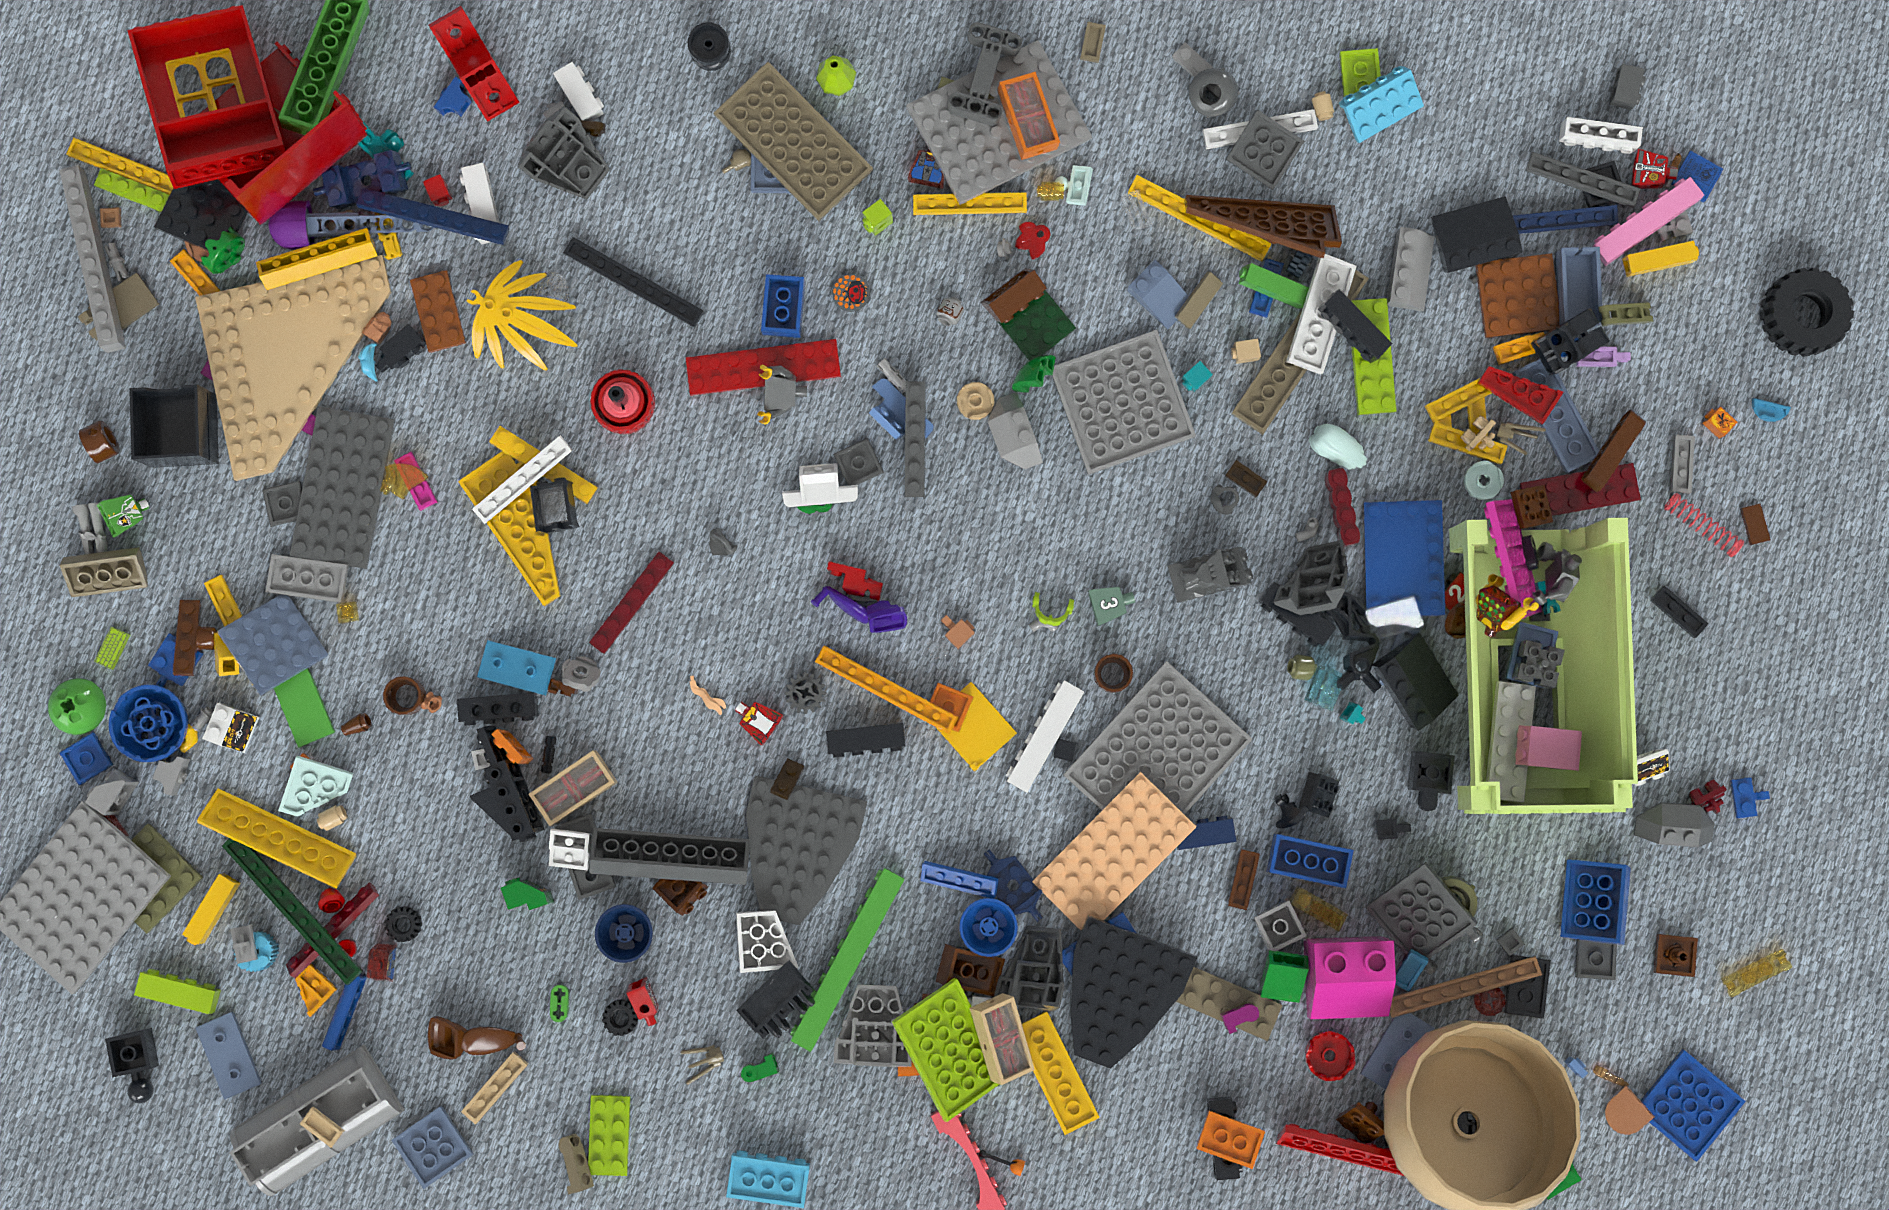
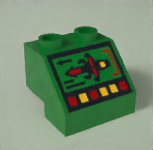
M520 877L506 881V886L501 887L508 910L527 904L528 909L532 910L554 902L550 890L527 879L520 880Z

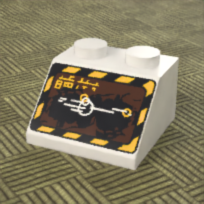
M217 703L202 739L245 753L259 717L230 705Z
M1655 749L1637 756L1638 784H1634L1635 786L1645 784L1646 779L1653 778V780L1662 778L1664 773L1670 771L1668 749Z

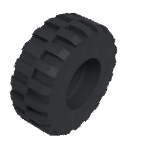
M1801 268L1786 274L1775 281L1772 287L1768 288L1765 293L1766 298L1761 302L1760 307L1763 308V311L1760 312V320L1764 322V325H1762L1763 331H1767L1769 334L1768 339L1771 343L1775 342L1778 344V349L1781 351L1788 350V353L1794 356L1798 354L1802 357L1812 354L1817 355L1834 347L1846 336L1845 332L1849 331L1852 325L1850 320L1854 318V311L1851 307L1854 304L1852 298H1849L1848 288L1841 284L1842 281L1838 277H1832L1831 273L1826 270L1820 272L1818 268H1810L1808 270ZM1796 297H1808L1818 305L1821 313L1818 327L1814 329L1807 328L1796 320L1793 314V303Z

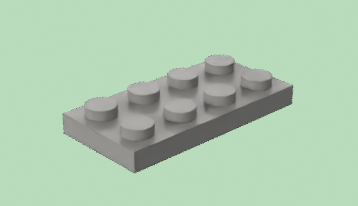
M271 554L265 592L343 603L349 566Z

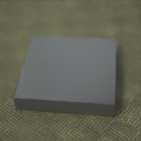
M868 438L833 454L848 486L859 485L884 473Z
M301 481L262 490L270 527L296 521L302 493Z
M1577 939L1575 977L1615 980L1617 944Z

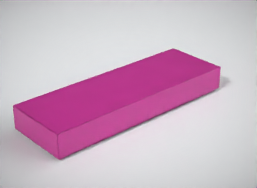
M409 452L395 459L394 462L419 510L422 511L437 503L413 453Z

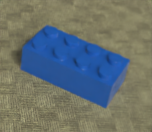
M1274 834L1266 872L1346 888L1354 850Z

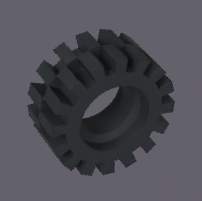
M403 906L393 909L386 916L388 918L384 922L386 923L384 929L388 931L386 934L391 936L390 939L397 940L396 942H407L418 936V933L421 931L422 922L420 919L422 918L417 914L416 910L414 911L411 907ZM400 917H406L410 921V928L406 932H402L397 928L396 923Z
M624 999L610 1003L602 1014L604 1028H607V1032L613 1033L615 1036H624L630 1033L637 1026L639 1020L630 1001H625ZM618 1010H623L628 1015V1020L624 1025H618L614 1022L613 1016Z

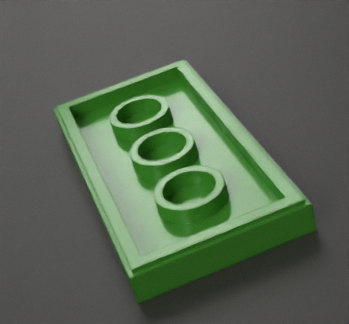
M309 668L274 688L298 748L335 733Z

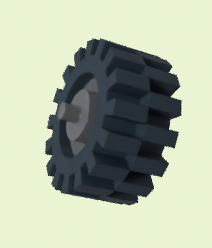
M1296 250L1294 254L1292 252L1290 254L1292 259L1286 268V272L1300 278L1307 265L1311 266L1312 263L1309 261L1313 255Z

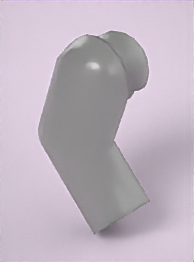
M1309 518L1305 530L1295 533L1297 542L1313 538L1319 528L1317 518Z
M1039 618L1028 624L1033 632L1041 627H1046L1050 631L1058 629V626L1041 623Z

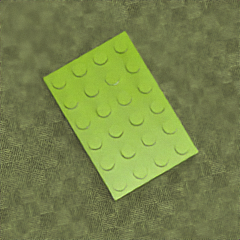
M955 978L892 1021L945 1122L951 1120L999 1085L990 1080L970 1011L972 1006L958 979Z

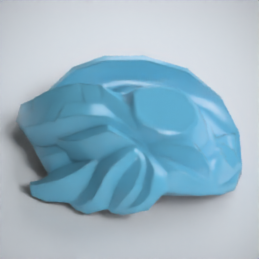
M373 343L366 345L361 350L358 358L360 359L362 372L377 382L374 368L376 361L373 360L375 346L377 345Z

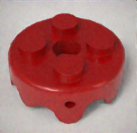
M1320 1032L1314 1035L1306 1046V1064L1310 1071L1321 1080H1341L1355 1067L1354 1047L1345 1036L1338 1032ZM1328 1050L1334 1052V1058L1331 1061H1327L1324 1058V1054Z

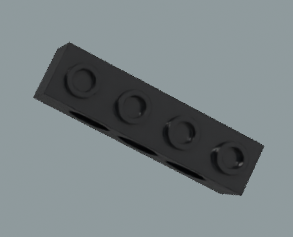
M534 692L457 699L458 722H464V726L476 725V721H483L484 724H494L497 719H503V723L514 722V718L521 717L522 721L534 720L533 716H539L537 693ZM517 702L522 706L519 713H515L513 710V706ZM497 704L502 706V712L499 715L494 712V707ZM477 706H481L483 708V713L481 716H477L475 714V709Z
M1230 1096L1207 1098L1208 1110L1218 1114L1225 1113L1229 1118L1234 1119V1113H1237L1236 1102L1232 1101ZM1212 1155L1214 1176L1217 1181L1240 1178V1173L1243 1172L1242 1165L1231 1161L1223 1162L1222 1158Z

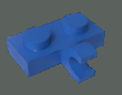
M1751 777L1730 780L1736 818L1758 816L1755 800L1770 799L1769 791L1754 792Z

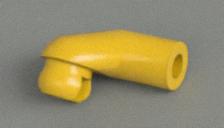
M188 724L185 741L179 747L183 753H186L198 741V731L193 729V726Z

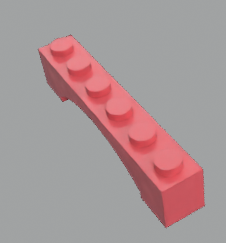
M938 1110L931 1113V1118L939 1134L944 1132L953 1138L967 1153L975 1168L980 1187V1197L976 1201L978 1210H1006L1007 1202L1003 1194H998L996 1190L998 1184L993 1176L989 1177L987 1173L989 1167L985 1159H980L978 1155L980 1149L975 1141L971 1142L968 1136L971 1132L967 1124H962L960 1117H962L961 1112L948 1122L943 1121Z

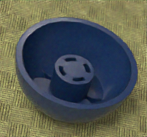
M620 904L607 909L600 916L595 927V941L599 950L608 959L619 963L632 962L643 956L649 949L653 938V928L648 916L638 907L628 904Z

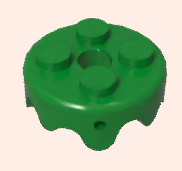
M232 227L228 229L231 233L221 232L219 240L209 239L205 242L209 256H202L201 264L213 274H221L241 260L240 255L245 247V239Z

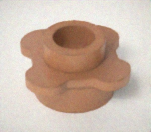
M428 692L424 702L421 703V708L428 709L430 713L436 712L441 707L442 697Z

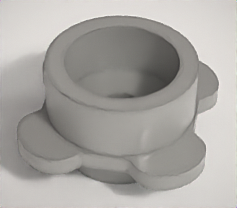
M1005 238L997 244L999 257L1009 259V254L1012 252L1011 243H1008Z

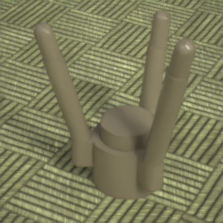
M1501 422L1497 437L1501 438L1500 442L1506 443L1515 450L1527 455L1525 450L1509 441L1508 438L1512 439L1513 435L1517 434L1537 439V435L1516 429L1543 432L1546 429Z
M712 1045L710 1047L688 1049L680 1052L681 1054H692L709 1051V1053L705 1054V1059L688 1066L691 1069L707 1062L710 1065L686 1082L687 1085L712 1069L721 1066V1062L725 1060L720 1046L715 1048Z

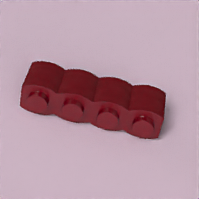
M1343 468L1329 470L1325 474V485L1329 490L1330 506L1334 510L1333 522L1338 529L1337 540H1343L1344 547L1359 543L1360 532L1355 524L1356 514L1351 506L1352 495L1347 487L1348 477L1346 471Z

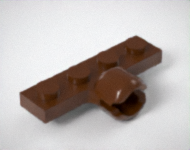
M180 600L173 664L174 676H194L197 651L214 650V633L217 630L215 627L199 626L200 600Z

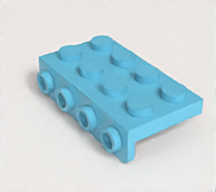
M1404 66L1395 67L1391 73L1378 77L1375 82L1362 86L1359 91L1345 96L1339 102L1340 107L1345 111L1355 140L1358 143L1424 106L1412 71Z
M737 1150L736 1153L732 1154L726 1197L804 1208L810 1163H806L805 1159L796 1158L795 1161H790L784 1156L768 1158L767 1154L756 1153V1156L748 1155L747 1151Z

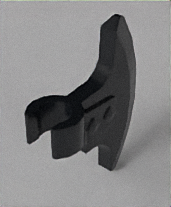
M1287 794L1276 796L1275 802L1282 811V818L1276 822V827L1289 828L1298 824L1306 815L1308 807L1298 808L1295 802L1289 803L1290 800Z

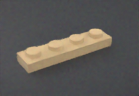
M514 1051L461 1112L476 1125L528 1066V1063Z

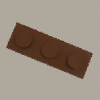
M1240 849L1227 906L1247 910L1259 862V853Z

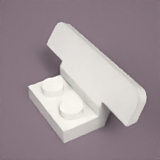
M837 463L799 466L800 490L782 491L783 501L787 507L854 502L858 498V485L839 486Z

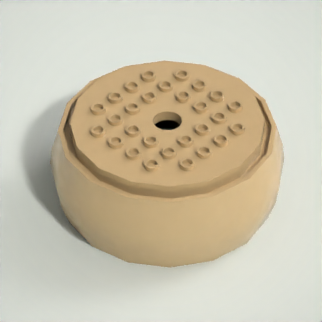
M1462 1020L1425 1033L1397 1061L1384 1093V1136L1397 1168L1425 1199L1447 1210H1528L1541 1204L1566 1178L1581 1139L1579 1101L1565 1068L1540 1041L1503 1023ZM1462 1112H1468L1476 1119L1477 1128L1472 1135L1463 1133L1458 1127L1457 1119Z

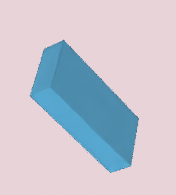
M1411 949L1396 972L1395 985L1409 992L1427 965L1428 958Z

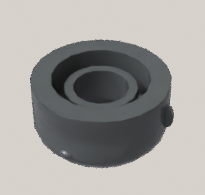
M1224 67L1222 69L1210 68L1201 71L1189 84L1191 105L1197 112L1206 116L1207 119L1227 113L1235 105L1238 98L1237 82ZM1211 83L1217 84L1221 89V96L1216 102L1208 100L1205 95V89Z

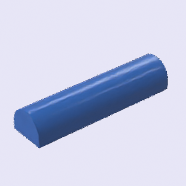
M360 974L350 985H344L322 1047L331 1051L341 1048L367 979L365 975Z

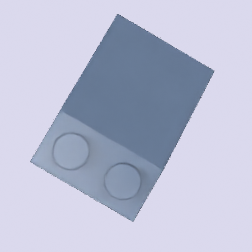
M1156 260L1127 289L1167 330L1177 321L1175 315L1189 297L1171 274Z

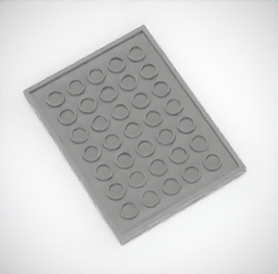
M1039 40L1022 47L1016 56L1006 55L998 60L989 92L994 99H987V101L999 104L1002 108V115L997 125L989 126L951 114L947 109L948 99L952 93L961 92L969 95L968 90L971 89L975 71L906 105L910 116L960 205L1092 139L1091 133ZM1036 71L1060 144L1057 150L1021 160L997 89L1001 81ZM958 101L952 102V104L955 106L961 105ZM976 106L970 107L974 112L979 111ZM995 112L988 113L991 117H997Z
M1166 661L1063 776L1098 808L1103 810L1142 772L1183 814H1186L1251 742L1252 738Z
M81 801L0 902V931L73 995L78 992L171 875L102 814L87 805L85 801Z

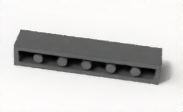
M906 381L905 497L925 498V381Z

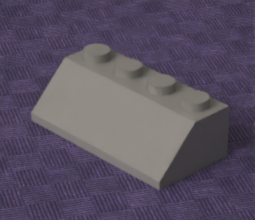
M1400 227L1396 232L1387 295L1388 306L1424 311L1434 244L1433 236L1418 229Z

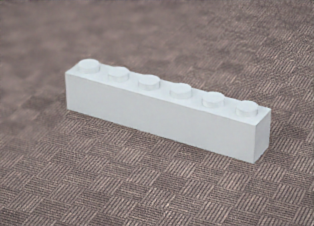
M1065 680L1062 684L1058 682L1053 691L1056 694L1054 699L1047 701L1044 707L1046 713L1043 717H1038L1034 724L1037 729L1034 734L1029 733L1024 742L1027 744L1025 750L1020 749L1015 758L1018 761L1016 766H1011L1006 774V777H1008L1007 782L1026 793L1029 791L1084 694V691Z

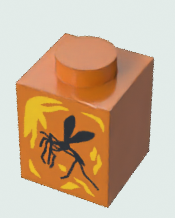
M1719 407L1715 410L1713 408L1704 415L1706 419L1702 424L1716 437L1722 438L1738 422L1722 407Z

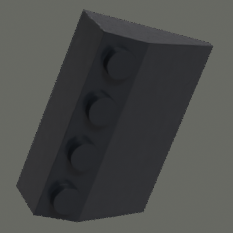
M1506 196L1431 217L1442 268L1445 273L1523 252L1519 233Z
M1420 632L1371 664L1410 727L1417 731L1433 722L1459 696Z

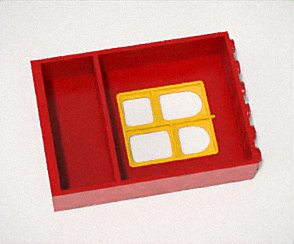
M243 5L231 6L222 10H212L204 14H193L190 17L175 18L171 21L156 22L152 25L138 26L127 30L166 172L174 189L266 168L286 151ZM215 57L224 58L230 65L231 75L213 80L209 79L206 72L207 62ZM183 64L193 65L199 73L203 87L202 90L185 95L179 94L174 77L175 70ZM230 83L235 84L241 104L217 109L212 88ZM205 99L207 101L209 112L185 116L183 109L185 102Z

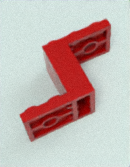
M462 6L428 25L487 122L520 103ZM458 28L459 33L457 35H450L452 29ZM498 93L496 99H489L490 94Z

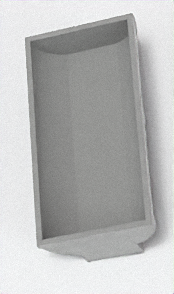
M362 1045L230 1131V1140L234 1150L229 1153L249 1186L255 1184L264 1194L272 1197L405 1111L366 1046ZM312 1107H315L345 1130L332 1148L300 1125V1122Z

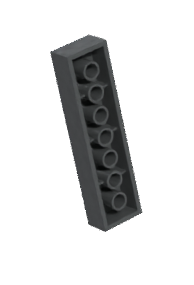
M594 828L589 858V873L746 885L750 839Z

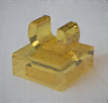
M357 602L336 604L338 623L359 621Z

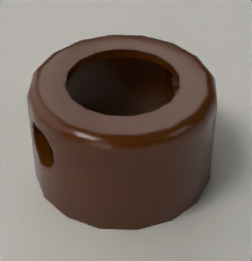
M102 420L79 430L82 445L97 464L119 454L120 447L110 427Z
M1106 655L1098 661L1094 668V680L1098 687L1105 692H1120L1128 687L1132 681V665L1122 655ZM1108 663H1117L1123 669V679L1117 685H1108L1101 677V671Z
M406 676L390 680L383 691V701L386 707L398 715H412L421 709V703L426 698V691L423 685L418 680ZM404 685H411L418 692L416 704L409 708L400 706L396 700L398 689Z

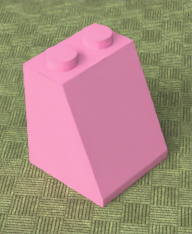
M1519 725L1517 751L1515 754L1516 765L1579 771L1582 731Z

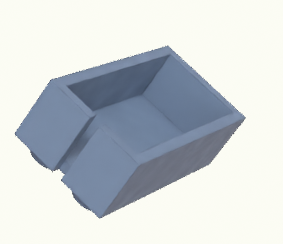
M1579 247L1560 248L1555 253L1559 325L1591 308L1599 321V324L1594 326L1597 327L1601 324V320H1603L1602 314L1599 313L1598 307L1602 306L1600 247H1582L1580 250Z

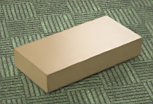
M312 1107L300 1122V1125L330 1148L335 1145L345 1131L315 1107Z

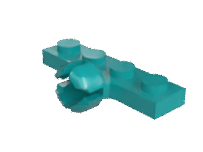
M363 121V124L367 127V130H365L367 136L358 145L372 159H374V154L388 150L399 152L404 146L403 139H399V135L393 130L386 129L381 136H378ZM412 170L404 171L406 181L414 174Z

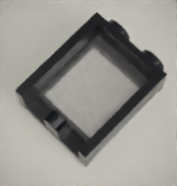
M562 477L556 478L554 482L550 483L547 481L537 482L535 486L530 487L536 532L549 534L580 527L576 516L573 482Z

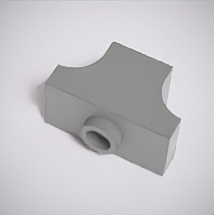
M177 756L173 762L159 760L152 779L163 784V793L170 796L177 795L180 785L187 778V773L185 772L190 759Z

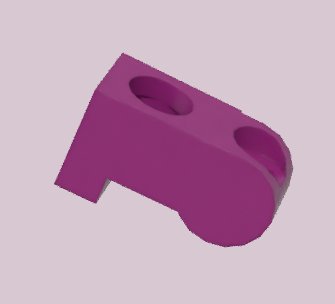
M1247 1003L1220 1015L1227 1032L1232 1034L1237 1032L1235 1026L1246 1021H1256L1259 1017V1010L1253 1004Z

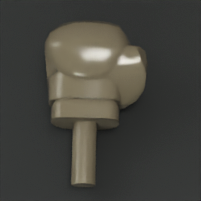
M737 149L732 154L731 164L722 169V172L725 174L733 168L738 171L746 166H750V152L746 149Z

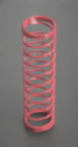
M1675 493L1669 499L1670 503L1668 505L1665 504L1664 510L1668 511L1678 500L1677 504L1670 512V514H1672L1674 510L1677 508V506H1679L1682 502L1686 501L1683 509L1677 515L1676 518H1679L1683 511L1692 505V508L1688 516L1683 520V523L1689 518V516L1692 513L1698 510L1697 516L1695 517L1694 521L1689 525V527H1691L1700 516L1705 515L1703 521L1701 522L1700 526L1696 528L1695 532H1697L1707 520L1711 519L1708 528L1702 533L1701 536H1704L1706 532L1709 530V528H1711L1714 524L1717 523V527L1714 533L1708 538V541L1712 539V537L1715 535L1717 531L1723 528V532L1720 538L1714 543V546L1718 544V542L1724 535L1730 533L1729 538L1727 539L1726 543L1722 545L1720 550H1723L1727 543L1731 539L1736 537L1734 545L1727 552L1728 556H1735L1742 548L1744 540H1738V536L1731 537V531L1725 532V527L1718 528V522L1712 524V517L1706 519V513H1702L1699 515L1700 509L1698 508L1693 510L1694 505H1687V499L1680 501L1681 495H1679L1678 493Z

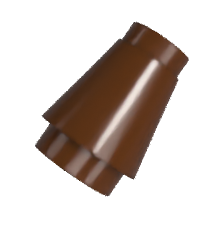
M359 713L341 725V731L345 736L365 732L372 726V723L366 713Z

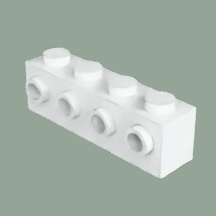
M1566 117L1561 123L1559 142H1564L1567 146L1578 144L1583 145L1584 148L1600 147L1604 151L1621 150V153L1630 154L1641 146L1643 127Z

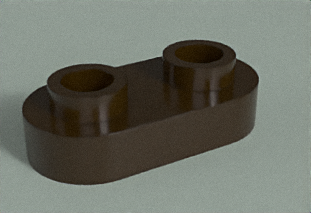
M581 121L586 133H590L591 136L600 137L601 134L605 133L606 124L597 121Z

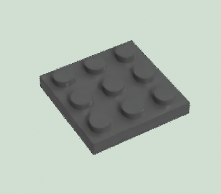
M1256 110L1229 152L1226 160L1271 190H1274L1305 141L1259 110Z

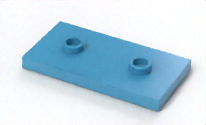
M487 640L477 677L546 696L556 658Z

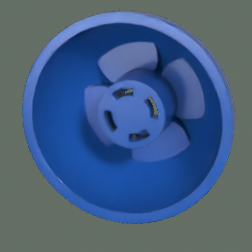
M993 898L977 900L970 904L962 914L960 920L961 938L964 944L978 955L986 957L1000 955L1012 946L1017 936L1018 926L1016 917L1011 908L1000 900Z

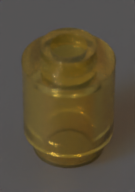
M1041 182V185H1037V197H1041V201H1059V199H1064V184H1059V182Z

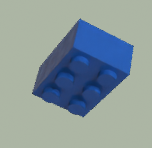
M766 274L761 324L763 335L801 338L805 294L804 277Z

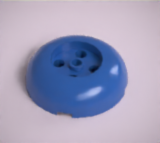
M141 685L125 692L119 697L109 717V733L114 745L122 754L139 762H155L169 757L181 746L188 730V715L182 701L170 690L156 685ZM157 708H161V716L156 715L155 711ZM142 713L144 717L141 718L140 721H138V715ZM163 726L166 728V733L164 735L160 732V729ZM143 732L149 734L147 739H142Z

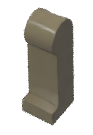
M577 1134L562 1137L559 1140L558 1146L561 1153H563L569 1177L568 1195L593 1187V1180L580 1137Z

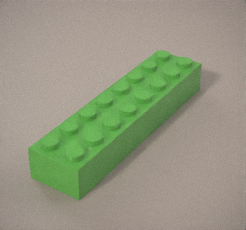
M368 0L325 1L278 117L281 128L306 135L329 115L335 99L332 92L335 90L338 92L369 14Z

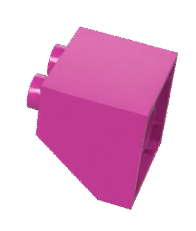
M1382 936L1303 939L1304 955L1308 956L1309 967L1305 981L1306 1008L1309 1019L1389 1017L1396 983L1393 940Z

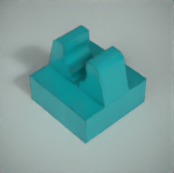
M1349 702L1339 717L1347 723L1354 724L1356 722L1361 725L1366 719L1361 714L1363 708L1352 702Z

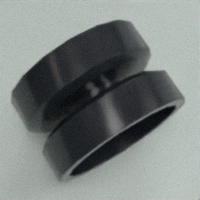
M712 22L701 23L692 29L687 40L693 62L699 68L706 71H716L724 67L731 56V45L725 30L720 25Z

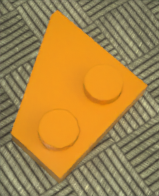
M310 964L295 979L297 986L300 988L302 1000L306 1004L309 1017H312L338 989L313 964Z

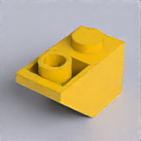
M214 633L216 672L219 676L238 675L239 664L218 633Z

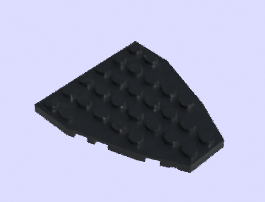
M1087 915L1073 950L1070 1016L1074 1055L1111 1069L1143 1041L1183 994L1197 956Z

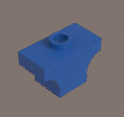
M456 76L450 85L442 90L439 100L434 105L435 110L442 116L453 112L462 117L472 103L470 98L464 94L465 85Z

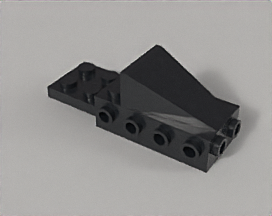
M483 726L476 729L478 733L477 740L480 745H483L485 750V760L491 765L484 768V778L491 787L470 795L471 800L506 831L512 841L519 840L521 843L536 838V833L545 829L536 806L529 796L530 791L519 764L516 762L512 763L507 758L505 749H500L493 742L495 738L491 734L497 730L496 726Z

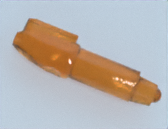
M1596 1065L1595 1069H1593L1594 1074L1604 1080L1623 1087L1629 1085L1623 1078L1609 1073V1070Z

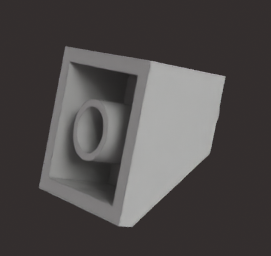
M113 770L106 775V782L90 789L85 801L87 805L103 815H118L139 781L123 771Z
M1285 899L1254 917L1268 951H1277L1307 936L1289 900Z

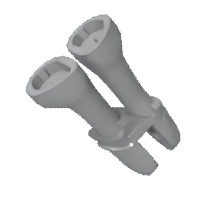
M100 502L72 506V511L77 515L81 527L79 534L85 554L94 553V543H96L97 553L108 551V540L103 528L102 515L97 507V504ZM89 513L91 514L94 531L90 529Z

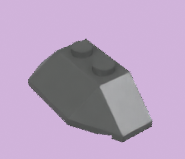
M1661 802L1643 814L1641 813L1636 816L1634 835L1662 845L1700 847L1712 842L1715 823L1700 805Z

